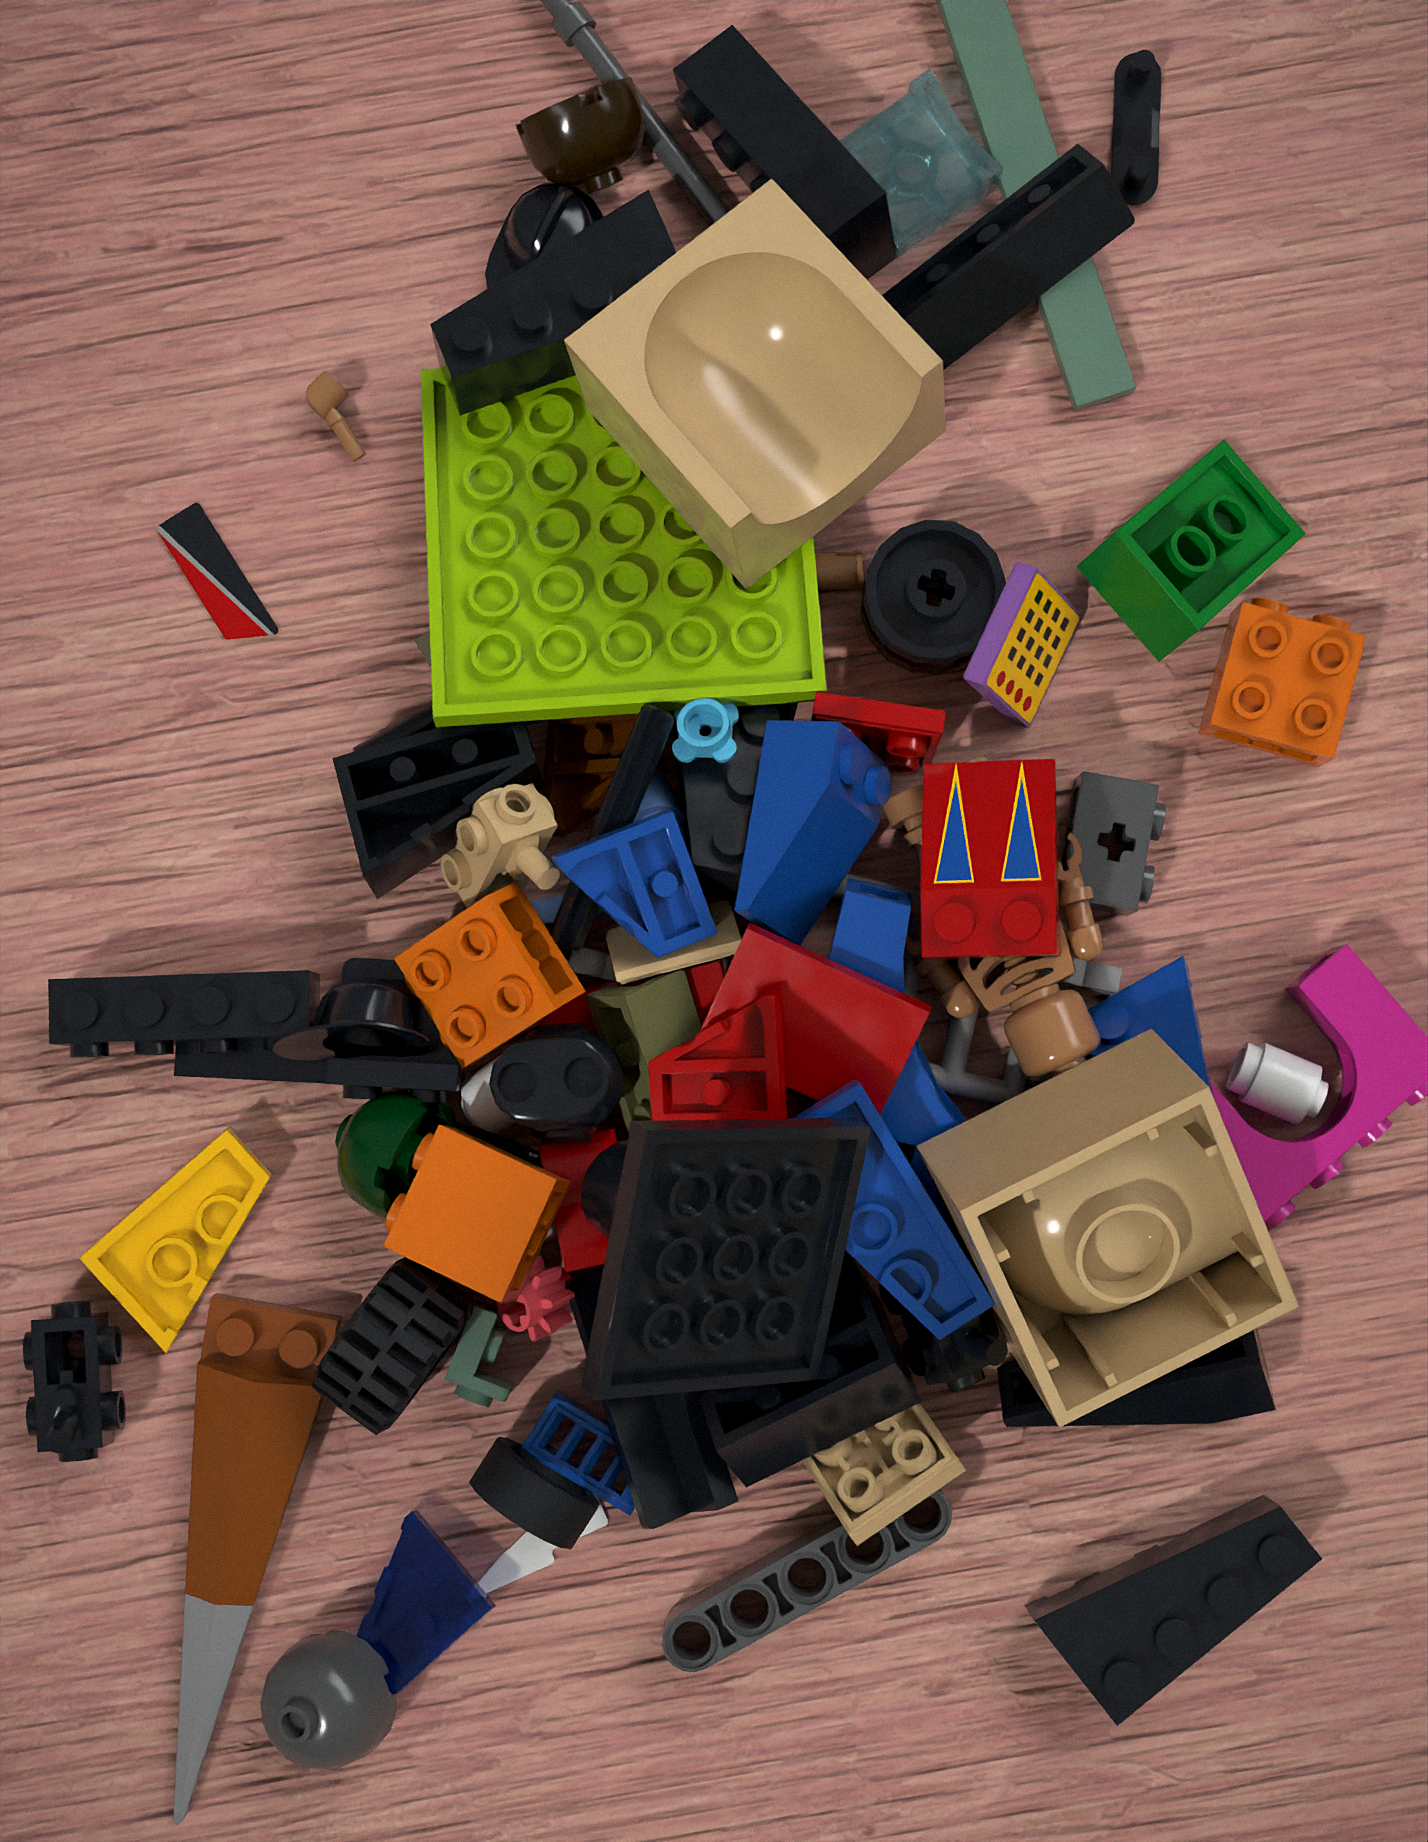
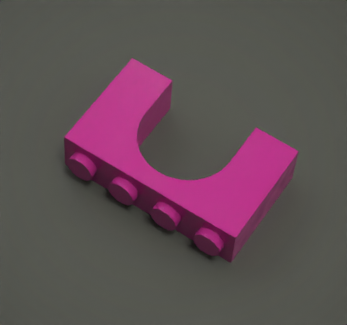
M1347 944L1331 948L1285 988L1288 994L1326 1036L1339 1059L1342 1074L1341 1091L1337 1104L1328 1119L1319 1128L1304 1137L1290 1141L1272 1139L1252 1128L1211 1082L1215 1103L1268 1231L1280 1224L1294 1211L1296 1206L1290 1200L1308 1184L1313 1189H1317L1340 1172L1344 1164L1339 1158L1358 1142L1364 1148L1381 1137L1392 1125L1387 1116L1404 1101L1413 1106L1428 1096V1037Z

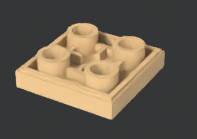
M921 1403L802 1460L857 1546L966 1471Z

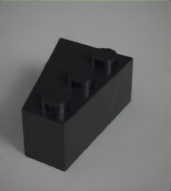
M798 702L736 707L739 719L733 725L732 739L736 742L737 753L728 762L719 763L714 758H695L692 762L684 763L675 757L680 803L684 814L685 845L703 894L736 901L767 720L794 721ZM675 717L673 725L674 741L679 735ZM702 728L700 735H710L712 732L711 728Z

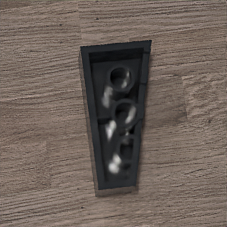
M649 189L430 324L438 362L460 416L576 375L564 340L676 253Z

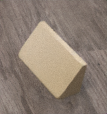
M721 900L707 904L718 932L717 934L658 958L648 952L622 927L610 929L606 934L616 981L624 984L735 955L741 942V936L729 902Z

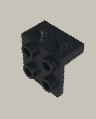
M351 958L345 962L342 969V982L356 977H376L405 981L404 974L395 960ZM412 993L414 1029L430 1040L429 1050L419 1055L404 1057L368 1055L343 1059L327 1058L326 1084L343 1085L342 1098L373 1100L382 1093V1087L408 1089V1094L424 1100L423 1102L446 1104L447 1091H461V1085L465 1079V1068L462 1069L454 1054L444 1046L440 1039L438 1028L419 998Z

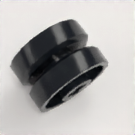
M923 520L900 528L879 546L865 576L862 587L860 616L869 641L887 661L909 672L939 674L963 666L971 659L1006 584V578L998 555L979 533L954 521ZM925 592H934L941 598L938 607L926 604L927 595Z

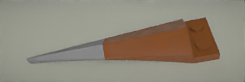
M220 1293L214 1294L210 1300L201 1358L197 1363L173 1815L176 1825L180 1824L187 1815L253 1607L324 1400L322 1395L312 1389L313 1378L317 1366L339 1334L342 1318L339 1315Z

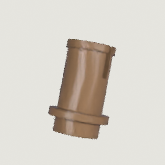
M853 550V552H815L818 590H862L863 557L861 550Z

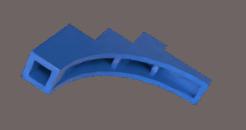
M847 878L827 958L906 994L904 948L911 910V893ZM917 1039L880 1117L899 1147L901 1142L911 1144L907 1161L950 1231L956 1233L916 1146L967 1120L938 1083Z

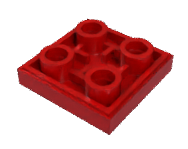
M816 691L810 721L840 722L886 762L890 772L914 774L919 771V767H924V763L932 762L943 734L946 711Z

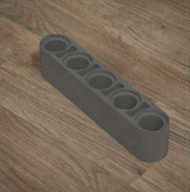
M941 1489L930 1495L937 1502V1511L933 1519L927 1524L920 1526L912 1525L906 1522L903 1515H901L878 1531L881 1535L880 1544L877 1550L870 1555L864 1557L855 1556L846 1549L845 1542L849 1534L836 1516L685 1599L673 1607L664 1620L662 1647L665 1657L674 1667L682 1671L697 1672L704 1670L937 1542L946 1534L951 1524L952 1510L947 1497ZM802 1558H813L824 1567V1574L821 1580L816 1585L808 1588L799 1587L788 1578V1571L791 1565ZM746 1589L756 1590L767 1599V1606L764 1612L752 1619L736 1615L730 1605L734 1596ZM688 1621L699 1622L707 1628L710 1638L702 1648L687 1650L679 1646L675 1641L673 1634L676 1628Z

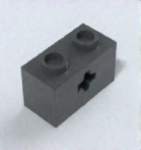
M1083 771L1074 779L1060 863L1064 871L1069 870L1067 861L1071 859L1074 852L1073 844L1067 839L1071 832L1077 838L1082 850L1083 860L1080 870L1084 886H1092L1095 899L1089 901L1092 910L1128 916L1138 911L1139 902L1148 903L1155 876V867L1146 865L1150 840L1158 841L1160 839L1166 812V805L1157 802L1159 785ZM1111 830L1116 831V843L1124 845L1126 851L1115 856L1112 861L1107 860L1108 849L1098 845V840L1108 835Z

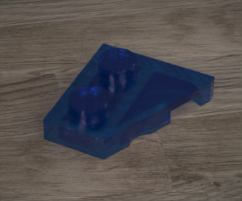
M418 1510L411 1511L403 1520L400 1528L403 1530L389 1565L384 1567L374 1591L375 1599L371 1609L364 1616L356 1635L365 1640L384 1659L389 1673L383 1677L392 1695L395 1693L396 1695L400 1694L496 1607L490 1597Z

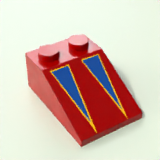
M1055 759L924 763L920 882L923 958L959 959L1060 956Z

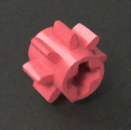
M537 1255L517 1301L507 1303L496 1301L497 1310L502 1321L508 1328L516 1332L528 1329L529 1336L534 1342L572 1323L573 1319L567 1310L571 1309L569 1300L574 1298L575 1295L573 1291L565 1288L566 1281L572 1279L570 1274L565 1272V1269L560 1265L545 1267L542 1256Z

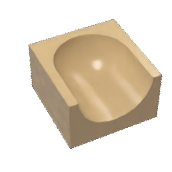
M773 179L766 182L564 340L589 412L745 589L754 584L946 431L943 360Z
M1152 1029L916 1146L972 1267L995 1303L991 1309L1012 1354L1059 1428L1299 1307L1209 1086Z

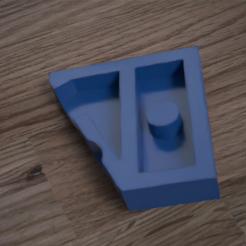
M666 809L551 855L554 865L648 952L657 958L718 933L672 810Z

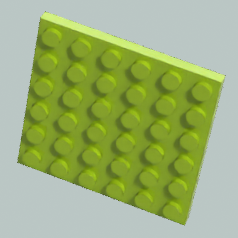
M441 368L420 369L432 710L436 727L637 714L644 704L655 705L667 711H675V709L683 708L689 702L701 698L713 699L720 704L733 703L736 707L811 702L815 699L816 691L827 693L814 537L810 538L754 584L745 589L589 412L576 375L460 416Z

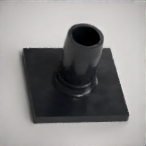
M855 1117L632 1121L628 1140L614 1143L599 1153L588 1167L581 1185L580 1205L586 1220L609 1239L581 1389L594 1400L818 1380L871 1126Z

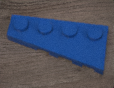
M853 1079L794 1118L855 1117L871 1126L845 1250L928 1330L941 1340L994 1306L995 1303L862 1085L856 1079Z

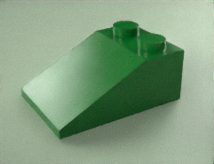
M1224 439L1110 535L1076 567L1156 660L1160 662L1205 626L1306 533Z

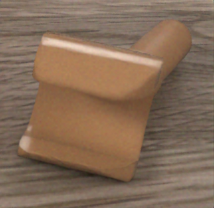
M324 371L307 387L308 404L318 416L327 422L330 428L332 427L352 462H355L365 456L366 453L344 417L336 410L349 394L328 372Z

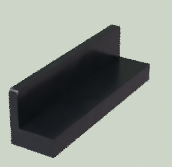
M1076 144L882 296L943 360V370H945L1131 227L1135 222V218L1105 165L1081 145Z
M604 1267L567 1280L565 1283V1288L573 1291L575 1295L574 1298L569 1300L586 1356ZM703 1390L601 1400L643 1529H655L693 1512L717 1511L739 1501L727 1463L715 1449L699 1400L704 1395Z

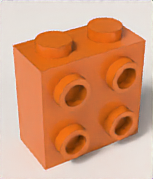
M1253 598L1251 604L1242 602L1230 613L1198 733L1320 767L1335 757L1367 636L1349 631L1350 624L1336 617L1314 615L1311 621L1288 614L1289 607L1278 601Z
M517 881L486 895L394 958L404 974L407 987L413 995L419 998L438 1028L442 1043L454 1054L462 1069L586 992Z
M438 1125L435 1134L428 1133L417 1148L412 1167L417 1170V1173L408 1193L398 1195L387 1214L385 1229L390 1232L383 1247L500 1303L516 1302L571 1181L460 1129Z

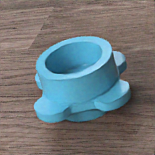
M701 698L689 702L683 708L675 709L674 717L677 722L679 735L672 744V750L679 761L689 763L695 758H714L719 763H725L736 755L737 745L732 739L733 725L739 719V713L733 703L720 704L713 699ZM704 727H709L712 732L708 736L700 735V730Z

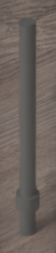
M541 0L554 18L552 21L554 30L567 47L575 46L603 85L623 78H629L594 31L596 22L580 1ZM634 84L641 101L645 119V141L708 225L711 226L727 214L729 209Z

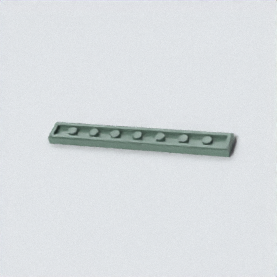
M935 0L1002 200L1004 201L1059 158L1005 0ZM1090 257L1036 299L1074 412L1133 394L1136 389L1093 258Z

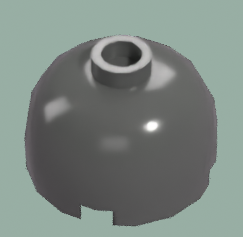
M331 1630L326 1634H312L289 1647L267 1673L260 1702L262 1723L271 1743L286 1759L304 1768L314 1770H336L368 1755L380 1745L391 1731L397 1710L396 1693L389 1697L388 1685L383 1677L389 1673L384 1659L365 1640L343 1630Z

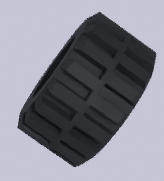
M403 1257L396 1261L378 1281L331 1344L315 1370L312 1389L373 1434L377 1435L389 1429L460 1335L473 1314L475 1300L439 1273Z

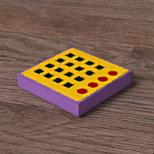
M1017 562L964 672L963 679L1010 722L1030 728L1082 615L1037 567Z

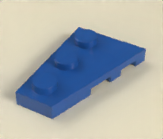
M1184 956L1088 1009L1101 1038L1100 1045L1091 1054L1095 1057L1152 1029L1209 1086L1213 1096L1201 1042L1202 1035L1191 991L1192 984L1189 968Z

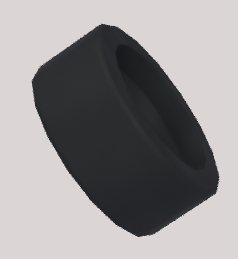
M498 1437L470 1479V1485L487 1504L525 1531L559 1548L572 1549L598 1509L599 1501L590 1491L520 1449L522 1444L508 1438Z

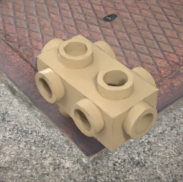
M533 783L525 786L511 784L504 788L491 790L481 796L475 802L471 816L458 821L456 828L457 845L453 852L442 856L441 871L449 888L458 892L467 908L486 895L515 881L518 882L523 891L529 879L542 890L549 889L557 883L560 871L543 855L558 826L548 799L538 793Z

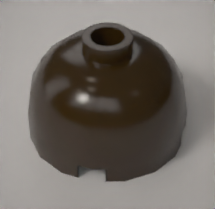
M631 77L599 86V95H597V92H593L581 97L579 95L570 97L520 121V124L515 125L524 150L534 168L548 181L567 186L584 183L588 194L623 181L619 168L625 166L637 156L644 141L645 119L641 101Z

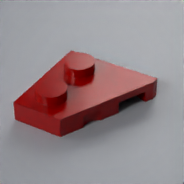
M781 993L768 994L761 997L737 1013L715 1023L691 1039L648 1061L651 1121L787 1119Z

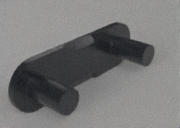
M1140 50L1137 53H1132L1122 58L1114 74L1111 177L1126 204L1140 205L1152 198L1158 186L1161 69L1155 60V56L1149 50Z

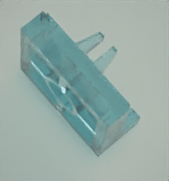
M931 69L909 83L908 93L840 140L842 145L886 191L897 258L998 189L1004 169L998 160L980 147L963 127L950 107L938 79Z

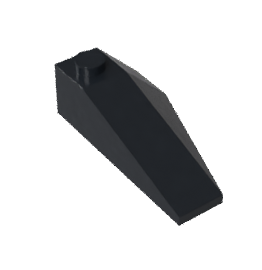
M1256 1328L1064 1426L1213 1424L1274 1411L1276 1407L1258 1329ZM1016 1359L997 1367L1002 1416L1006 1427L1058 1426Z

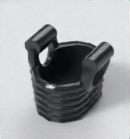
M581 1022L535 1026V1030L529 1032L524 1041L511 1044L493 1063L489 1086L498 1108L519 1126L530 1129L534 1137L542 1140L543 1145L592 1142L597 1124L604 1121L621 1100L624 1076L618 1056L601 1039L591 1036L590 1031L585 1027V1023Z

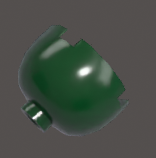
M408 1091L381 1093L377 1098L361 1105L354 1114L348 1115L338 1128L335 1144L337 1147V1168L341 1185L350 1198L372 1214L386 1220L395 1199L401 1193H408L417 1170L413 1169L412 1163L423 1138L428 1133L435 1134L438 1125L450 1126L452 1120L456 1121L454 1111L447 1104L423 1102L424 1100L408 1094Z

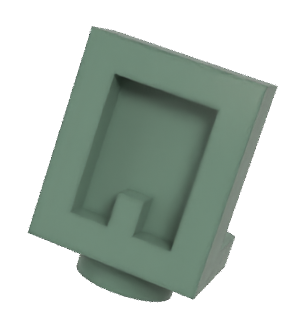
M477 1300L474 1304L473 1314L465 1325L445 1380L457 1384L454 1391L457 1396L470 1402L490 1407L493 1398L506 1402L513 1383L478 1370L481 1361L493 1365L507 1329L496 1325L499 1317L497 1307Z

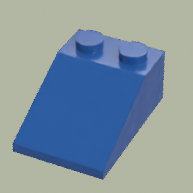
M767 720L734 911L760 928L797 945L802 944L879 826L881 807L887 803L891 792V777L888 764L840 722Z

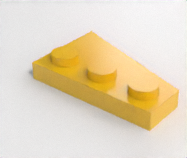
M227 1127L89 1247L79 1259L163 1351L167 1353L187 1316L268 1182L271 1173L230 1127Z

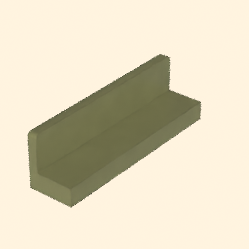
M683 970L666 972L639 986H605L586 995L599 1039L619 1058L624 1076L619 1105L628 1134L630 1133L632 1121H651L648 1061L691 1039L700 1032L701 1024L687 977Z

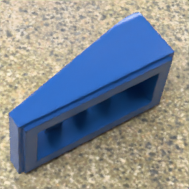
M558 1389L520 1449L626 1514L631 1515L635 1509L629 1486L627 1485L623 1492L612 1486L623 1469L618 1452L601 1478L590 1472L608 1443L615 1446L608 1421ZM564 1416L576 1423L557 1450L549 1445L548 1441ZM588 1429L596 1434L597 1438L581 1463L578 1464L569 1456Z

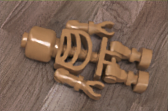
M986 755L965 762L988 761ZM923 784L894 795L888 799L885 805H882L892 829L897 830L903 826L906 827L908 833L903 837L908 849H916L920 861ZM1071 832L1067 839L1073 844L1074 852L1071 859L1067 861L1069 870L1064 871L1062 864L1058 863L1059 909H1064L1069 931L1066 932L1062 922L1059 920L1060 956L1044 957L1036 960L1030 959V957L984 958L976 970L973 966V958H959L958 967L965 978L962 981L949 963L951 959H927L922 957L921 910L914 905H911L910 910L918 920V927L915 932L919 940L915 941L911 935L906 936L905 947L918 962L914 969L920 978L928 977L941 995L938 999L947 1012L959 1019L968 1018L975 1013L978 999L990 1012H997L1011 1006L1013 1014L1006 1019L1004 1032L1022 1071L1030 1077H1039L1049 1073L1050 1077L1053 1078L1085 1062V1056L1094 1052L1101 1041L1100 1034L1082 996L1074 990L1061 991L1058 983L1076 974L1072 955L1081 960L1088 961L1097 958L1103 949V939L1099 924H1095L1089 901L1095 899L1092 886H1084L1080 870L1083 860L1082 850L1077 838ZM920 868V869H918V872H919V875H920V877H921V868ZM1005 961L1004 967L1008 968L1007 973L999 977L987 988V976L998 964ZM1053 970L1052 973L1044 977H1038L1039 971ZM1012 984L1017 986L1016 990L1003 995L1004 991Z

